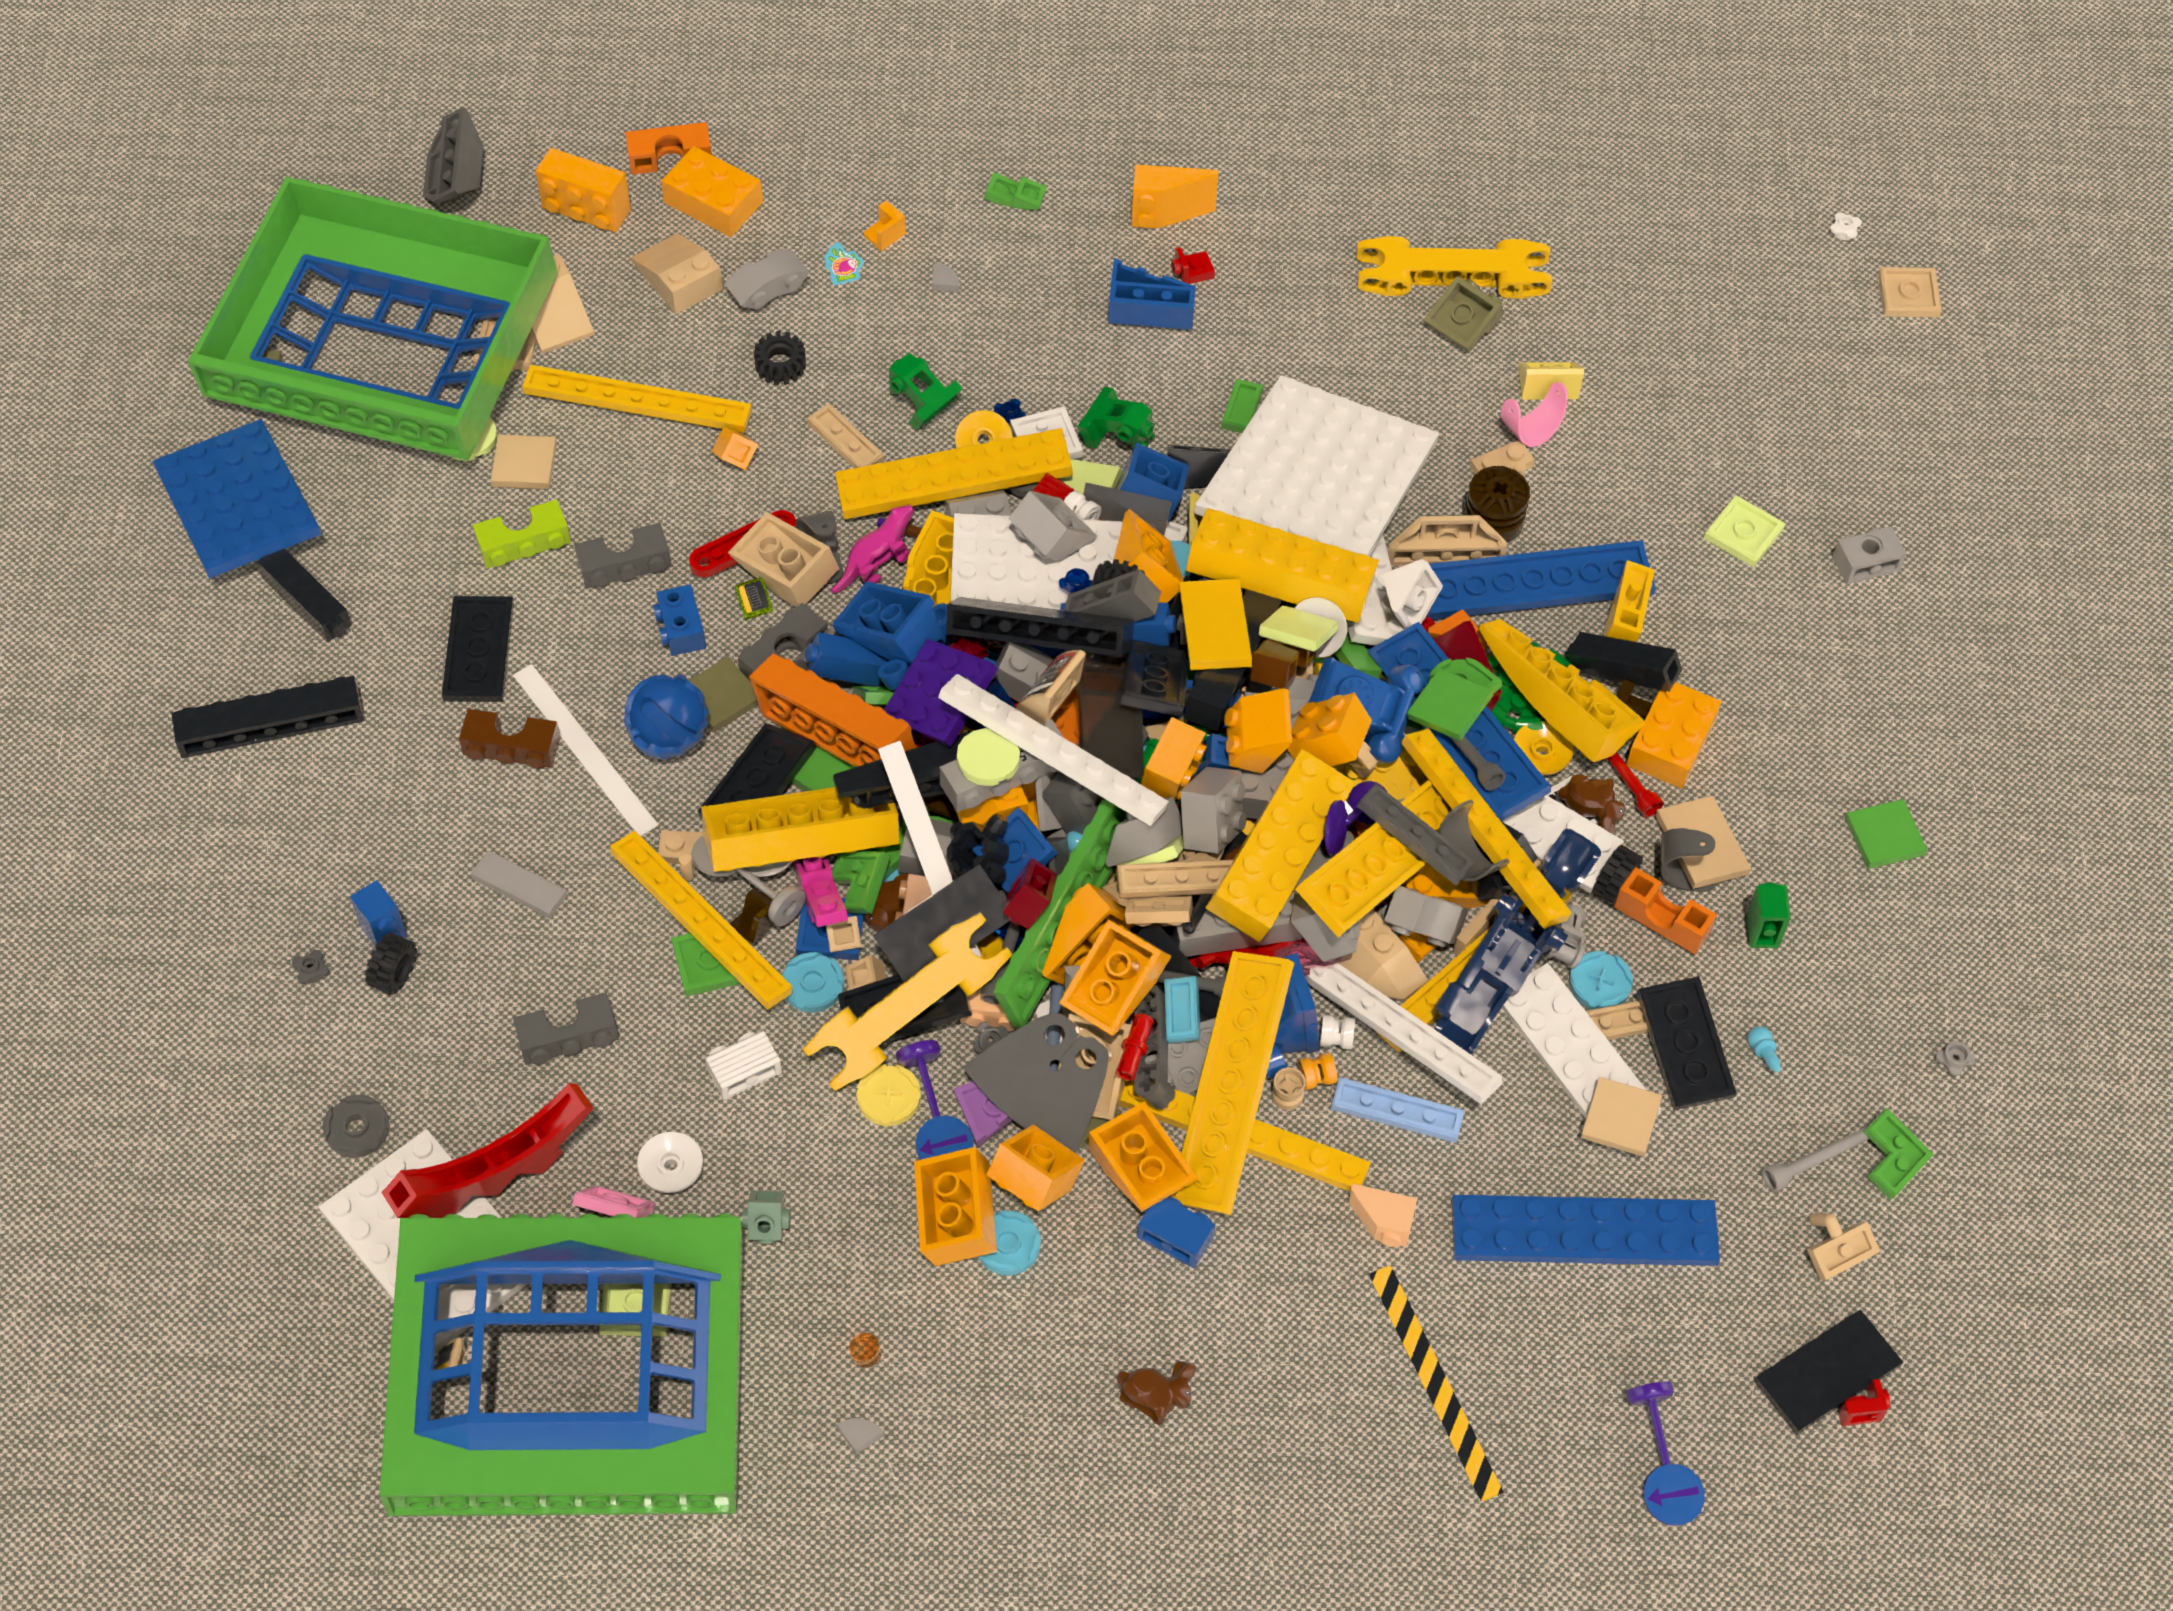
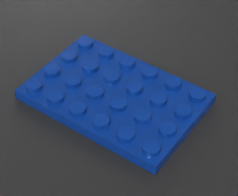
M262 419L152 461L209 579L263 558L268 554L321 535L313 514Z

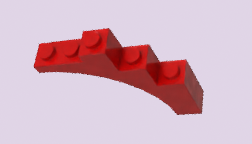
M568 1083L552 1101L533 1117L503 1137L470 1154L443 1164L421 1169L401 1170L381 1193L397 1218H409L415 1214L426 1215L430 1218H443L445 1215L456 1214L471 1196H498L517 1174H544L563 1153L560 1145L594 1108L577 1083Z

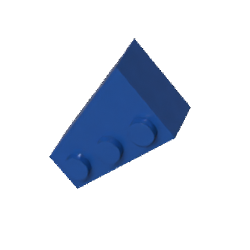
M1114 258L1108 323L1192 330L1196 286L1165 275L1162 278L1147 273L1145 268L1138 266L1137 269L1123 265L1122 260Z

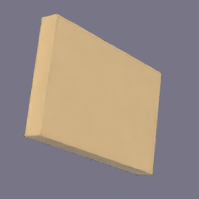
M1713 796L1657 809L1655 816L1663 832L1670 829L1686 828L1710 834L1715 840V849L1708 855L1678 858L1693 889L1749 875L1751 867Z

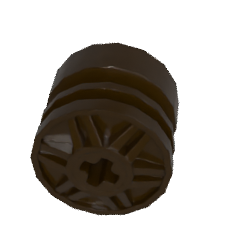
M1491 466L1481 469L1473 476L1469 484L1464 516L1480 515L1506 542H1510L1520 535L1524 527L1526 510L1530 499V486L1525 477L1514 469L1505 466Z

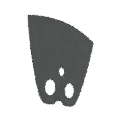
M1051 1013L1029 1022L1002 1038L966 1064L964 1069L982 1092L1012 1120L1025 1129L1034 1124L1076 1153L1090 1124L1100 1096L1108 1067V1051L1095 1038L1083 1037L1077 1033L1074 1022L1061 1013ZM1058 1025L1063 1028L1065 1037L1060 1044L1051 1045L1045 1040L1044 1033L1049 1026ZM1090 1049L1095 1053L1096 1062L1094 1066L1089 1069H1083L1077 1065L1076 1055L1080 1050ZM1051 1061H1060L1061 1067L1058 1071L1051 1070Z

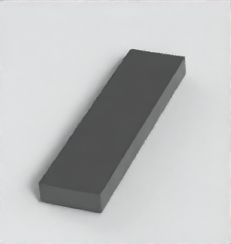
M1376 783L1357 804L1360 810L1454 885L1459 883L1475 863Z

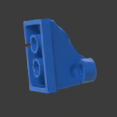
M868 581L865 582L832 623L837 633L843 634L890 660L878 669V675L885 686L892 691L897 689L926 639L945 644L946 637L950 635L946 634L947 604L940 603L934 606L935 603L930 595Z
M1333 657L1324 658L1309 703H1317L1328 700L1336 695L1343 696L1355 692L1372 719L1364 742L1370 746V753L1377 760V764L1392 763L1401 754V742L1405 737L1403 733L1408 721L1407 712L1417 700L1414 694H1419L1424 687V677L1419 668L1412 664L1395 666L1390 673V684L1339 662Z
M1298 953L1285 956V959L1294 962L1266 1078L1275 1077L1279 1070L1287 1067L1282 1055L1283 1053L1307 1051L1309 1054L1320 1051L1316 1007Z

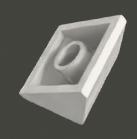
M1420 559L1382 574L1391 609L1403 627L1406 629L1417 622L1422 624L1443 587L1428 562Z

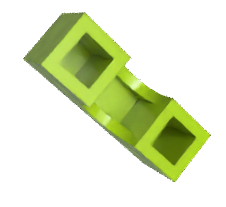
M555 499L529 507L532 521L528 527L522 530L508 529L503 524L501 516L473 524L476 543L486 569L502 566L507 562L523 557H531L536 553L557 549L571 543L568 525L558 500Z

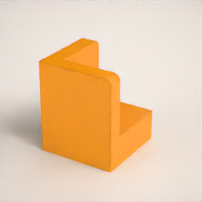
M887 200L878 206L879 221L864 231V237L881 252L906 234L905 215Z
M724 426L712 452L720 459L746 470L758 444L751 438Z

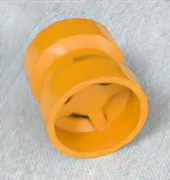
M1330 1052L1320 1054L1316 1059L1306 1057L1297 1060V1068L1306 1079L1305 1090L1314 1089L1317 1084L1321 1083L1325 1085L1337 1083L1336 1066Z

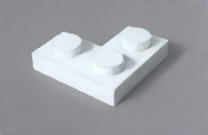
M1065 406L1010 420V428L1014 437L1062 428L1070 459L1083 457V449Z

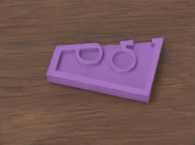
M974 1081L954 1089L955 1096L977 1147H980L1012 1121L1009 1116L1002 1112L982 1092Z

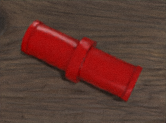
M1141 1013L1134 1015L1128 1038H1125L1122 1042L1123 1053L1118 1068L1115 1071V1074L1121 1079L1135 1080L1141 1058L1147 1053L1148 1046L1146 1042L1151 1027L1154 1024L1153 1018Z

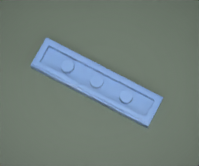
M1339 1077L1331 1105V1110L1454 1143H1457L1465 1110L1342 1077Z

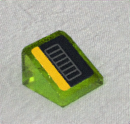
M762 577L735 585L736 598L745 620L774 612Z

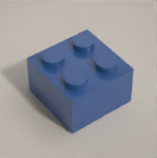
M1136 442L1122 470L1118 489L1172 501L1169 522L1182 497L1189 465Z

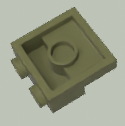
M1457 276L1423 321L1427 326L1469 353L1483 334L1488 335L1504 315L1503 303L1491 293L1486 295L1481 292L1480 287L1470 279L1465 281Z

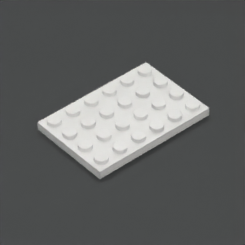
M954 513L951 601L958 597L1060 610L1061 603H1066L1068 594L1091 586L1095 570L1100 563L1103 565L1104 561L1107 560L1111 564L1113 563L1123 522L1082 520L1097 537L1094 541L1064 559L1059 560L1050 557L1044 559L1038 555L1033 549L1035 545L1030 540H1026L1015 531L1016 526L1008 519L1010 516Z
M427 1129L318 1206L322 1215L393 1301L400 1218L396 1217L381 1192L401 1170L421 1169L453 1160ZM471 1196L456 1213L464 1218H477L483 1214H491L502 1218L484 1196ZM441 1284L439 1286L437 1321L472 1314L475 1310L476 1284ZM487 1284L486 1312L490 1313L528 1284ZM471 1326L438 1333L435 1341V1353Z

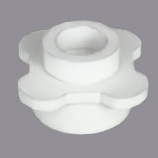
M1837 213L1834 217L1836 220L1835 224H1832L1830 228L1831 232L1840 240L1855 238L1857 236V227L1861 226V220L1858 217Z

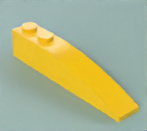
M931 510L908 555L903 589L930 595L935 606L940 603L948 604L951 602L954 517Z
M1502 619L1480 625L1479 630L1512 682L1547 722L1565 740L1570 741L1587 759L1596 762L1613 756L1643 727L1646 721L1604 685L1595 679L1590 683L1578 675L1580 670L1571 664L1568 667L1563 666L1554 660L1556 654L1547 648L1543 649L1532 646L1531 638Z

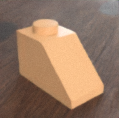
M1352 1184L1349 1204L1373 1239L1381 1241L1389 1247H1407L1417 1198Z

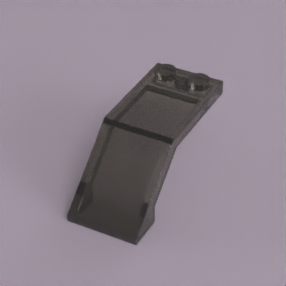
M1085 652L1086 656L1081 678L1074 688L1078 696L1079 747L1129 777L1143 778L1142 709L1120 704L1126 659L1124 655L1118 657Z

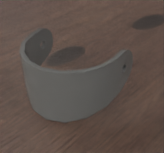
M833 511L798 517L796 519V528L830 547L839 570L827 582L839 581L844 572L835 538L837 524Z
M1472 800L1463 802L1448 813L1439 829L1440 835L1475 862L1461 879L1463 881L1479 880L1506 867L1510 863L1509 859H1503L1496 864H1492L1477 848L1468 822V814L1474 804Z
M1686 828L1670 829L1664 832L1661 837V874L1663 879L1671 886L1681 890L1695 892L1712 890L1716 883L1693 889L1678 858L1710 854L1715 849L1714 838L1705 832Z

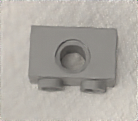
M1888 527L1884 529L1876 528L1868 533L1856 536L1848 535L1843 537L1841 540H1838L1832 558L1846 585L1900 571L1906 557V552L1893 527Z

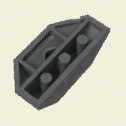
M464 107L442 118L440 122L442 127L435 135L427 154L423 197L437 204L460 198L470 192H474L480 186L483 144L467 109Z

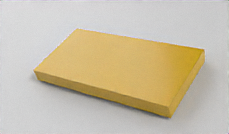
M1240 579L1179 582L1190 670L1252 667V655Z

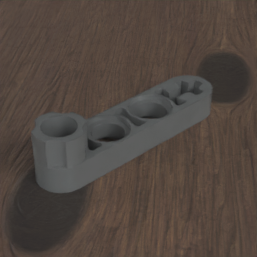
M1154 985L1135 1009V1014L1139 1015L1141 1013L1153 1018L1154 1022H1157V1028L1148 1036L1146 1042L1148 1050L1146 1055L1141 1058L1136 1079L1134 1080V1088L1141 1098L1152 1104L1156 1109H1164L1175 1098V1088L1168 1083L1165 993L1157 985ZM1157 1050L1156 1059L1150 1064H1145L1147 1054Z

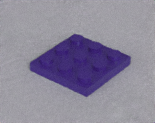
M926 639L884 708V711L896 719L901 718L910 725L911 732L951 747L969 716L939 699L941 688L958 674L986 690L998 668L992 662Z

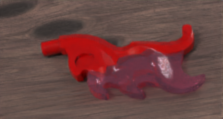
M1302 936L1300 940L1202 954L1196 958V962L1201 969L1214 962L1230 965L1233 951L1284 959L1285 956L1298 953L1304 974L1307 976L1310 975V969L1304 968L1305 966L1333 965L1341 961L1343 956L1323 962Z

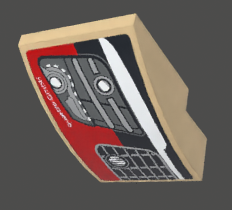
M1072 650L1057 656L1036 680L1015 709L1045 726L1080 681L1086 653L1082 650Z

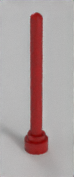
M1617 752L1607 758L1637 797V808L1645 818L1655 815L1657 809H1661L1664 805L1660 796L1656 792L1645 789Z

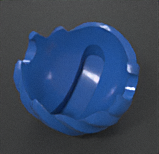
M680 673L674 678L665 674L654 675L638 683L629 694L625 705L624 724L632 742L640 751L650 757L666 760L674 756L684 755L687 750L695 747L702 740L704 729L709 723L707 718L709 709L704 702L705 697L702 691L689 682L686 676Z

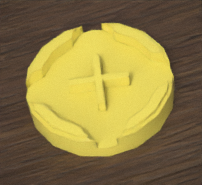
M878 1065L859 1081L857 1090L858 1107L864 1117L874 1124L886 1127L900 1125L911 1119L919 1108L921 1101L920 1084L915 1075L903 1066Z

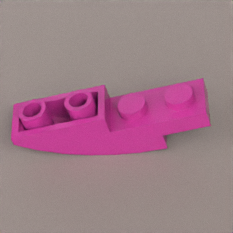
M826 856L793 861L792 864L799 887L805 892V905L812 923L815 922L817 927L848 921L846 907L833 881L832 869Z

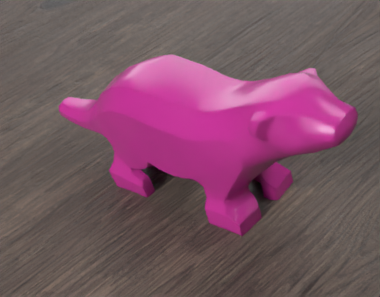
M911 505L892 508L891 513L879 528L856 541L848 556L844 575L831 589L834 594L849 586L859 575L864 583L866 581L877 583L882 579L879 574H875L878 566L887 562L893 555L900 563L908 559L910 551L907 549L903 539L905 529L914 513Z

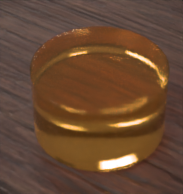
M861 1333L856 1335L850 1342L849 1351L857 1366L869 1368L879 1362L882 1351L878 1339L874 1335Z

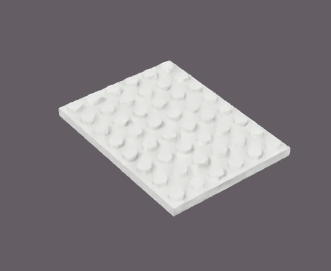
M1281 375L1195 504L1194 513L1204 516L1207 508L1219 510L1226 514L1249 519L1259 524L1279 528L1289 533L1370 556L1436 445L1439 432Z

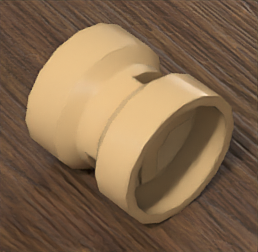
M1291 1067L1283 1068L1276 1073L1273 1081L1272 1100L1278 1108L1293 1110L1301 1105L1306 1086V1079L1303 1073Z

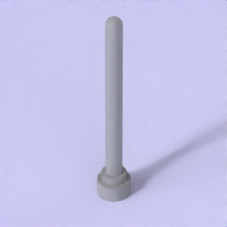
M1868 1126L1787 1165L1784 1163H1774L1764 1168L1762 1175L1766 1185L1771 1191L1777 1192L1787 1187L1789 1182L1792 1181L1793 1176L1869 1140L1870 1138L1863 1132Z

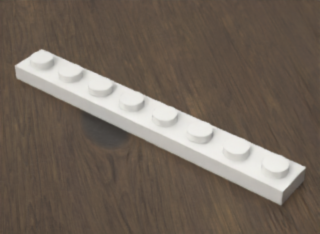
M956 674L941 688L939 699L1149 826L1166 810L1169 803L1166 799L973 684L968 679Z
M1309 944L1304 945L1296 952L1309 985L1478 1103L1482 1104L1502 1085V1076L1333 959L1323 962Z

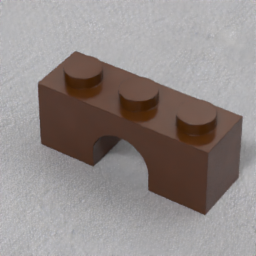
M1271 639L1263 640L1261 646L1251 653L1252 667L1249 668L1252 671L1250 680L1286 689L1295 679L1297 666L1306 668L1315 658L1316 651H1309Z
M467 709L459 736L462 754L472 759H492L505 764L512 762L527 764L533 768L553 767L561 739L557 721L527 717L522 731L515 735L501 734L498 713Z

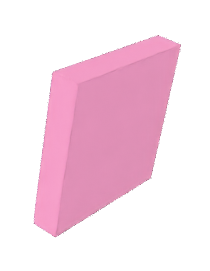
M596 1185L575 1193L572 1205L611 1216L629 1214L633 1218L647 1217L653 1214L655 1207L653 1201Z

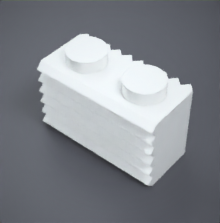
M764 1031L756 1034L755 1032L746 1033L739 1038L737 1043L728 1047L724 1045L718 1046L709 1053V1056L705 1057L707 1070L724 1100L782 1073L780 1059Z

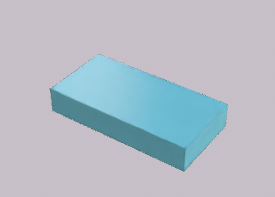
M1197 977L1165 979L1166 1040L1169 1044L1201 1040Z

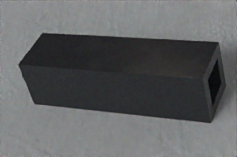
M285 548L268 554L257 561L262 579L327 643L335 637L341 636L351 627L347 609Z
M1579 632L1574 642L1569 645L1567 657L1571 665L1578 668L1581 675L1622 683L1625 679L1635 683L1637 686L1670 692L1682 672L1676 649L1591 633Z

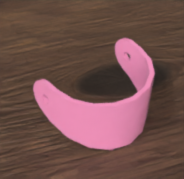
M1561 382L1553 383L1546 397L1537 408L1522 418L1519 404L1512 398L1507 399L1502 406L1500 417L1523 444L1529 447L1540 446L1552 437L1564 419L1568 402L1567 389Z

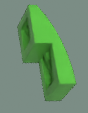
M993 172L984 199L1008 207L1039 210L1047 186L1023 176L1020 182H1016Z

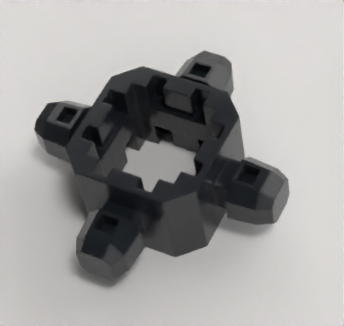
M995 813L985 825L976 822L953 823L950 828V835L953 840L947 847L946 859L954 867L951 874L952 880L957 879L978 864L981 865L993 883L1001 884L1007 876L1003 865L1009 858V845L1001 837L1008 825V820L1003 815ZM981 842L983 845L981 849L983 855H978L976 860L973 861L972 859L975 855L972 853V849Z

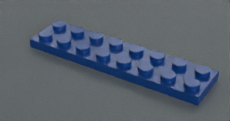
M1643 540L1429 564L1443 587L1426 617H1430L1432 620L1448 618L1462 609L1469 616L1612 600L1615 597L1627 560L1650 568ZM1654 579L1652 581L1650 595H1654L1656 590Z
M1420 622L1413 624L1367 650L1368 655L1382 669L1381 674L1388 683L1391 684L1390 673L1395 666L1412 664L1422 672L1424 688L1428 685L1429 676L1434 667L1448 659ZM1487 706L1465 736L1487 762L1498 764L1506 774L1505 781L1495 790L1488 791L1478 781V770L1449 736L1429 728L1500 821L1551 793L1550 784Z
M1453 1195L1451 1200L1454 1260L1693 1266H1718L1720 1262L1715 1200Z

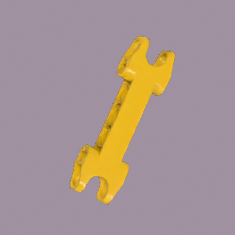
M1384 236L1365 239L1357 244V259L1364 263H1372L1379 266L1359 271L1357 287L1365 292L1384 296H1402L1411 291L1412 285L1450 286L1457 276L1465 281L1470 279L1479 287H1498L1499 294L1504 298L1524 299L1542 296L1551 291L1552 276L1545 272L1529 269V267L1544 266L1549 262L1550 247L1543 243L1524 239H1505L1496 245V249L1410 248L1409 241L1404 237ZM1372 248L1377 250V252H1364V250ZM1534 252H1541V253H1543V254L1540 255V256H1531V255H1530L1531 253H1534ZM1367 279H1376V280H1377V281L1374 282V283L1365 282V280H1367ZM1544 283L1542 286H1533L1531 284Z
M981 912L961 923L951 926L929 943L928 946L937 958L857 1018L849 1006H847L825 1022L819 1032L803 1047V1051L807 1056L813 1055L825 1046H835L844 1052L846 1065L829 1082L834 1091L854 1080L863 1078L886 1060L887 1056L879 1047V1044L956 985L960 986L966 996L971 995L990 981L998 969L1012 956L1007 946L989 957H980L971 951L969 947L970 937L986 921Z

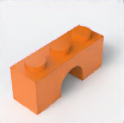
M707 122L625 132L631 175L658 172V161L662 156L673 153L683 158L693 146L711 154Z
M1635 867L1620 888L1614 908L1696 955L1710 935L1718 914L1692 899H1689L1685 906L1673 904L1662 894L1661 881Z

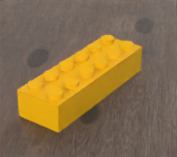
M1207 508L1192 541L1186 571L1215 580L1240 579L1241 588L1297 605L1308 598H1326L1334 602L1342 610L1346 620L1359 623L1374 582L1379 559Z
M1301 749L1291 762L1205 908L1260 942L1273 926L1324 838L1327 815L1334 800H1342L1344 802L1355 782Z
M836 787L701 807L704 840L714 872H728L743 867H761L770 863L793 862L797 859L820 858L830 854L854 853L863 849L886 848L890 845L900 844L898 811L895 803L863 809L857 806L854 799L849 796L840 798Z

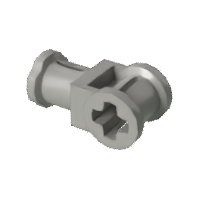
M1571 904L1566 906L1572 914L1561 925L1564 932L1568 934L1566 941L1559 951L1552 948V950L1549 949L1543 955L1547 958L1554 957L1567 963L1568 968L1575 969L1585 951L1584 939L1586 933L1580 931L1581 924L1585 922L1587 915L1583 908Z

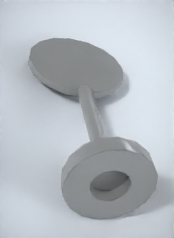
M704 836L694 843L691 852L692 860L700 871L718 877L729 876L738 872L772 899L768 916L769 920L776 926L780 927L788 924L800 912L806 898L805 892L800 888L788 886L777 894L745 867L728 872H714Z

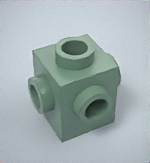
M751 1190L748 1208H743L742 1228H748V1240H756L761 1244H770L776 1240H781L784 1229H789L790 1209H784V1191Z

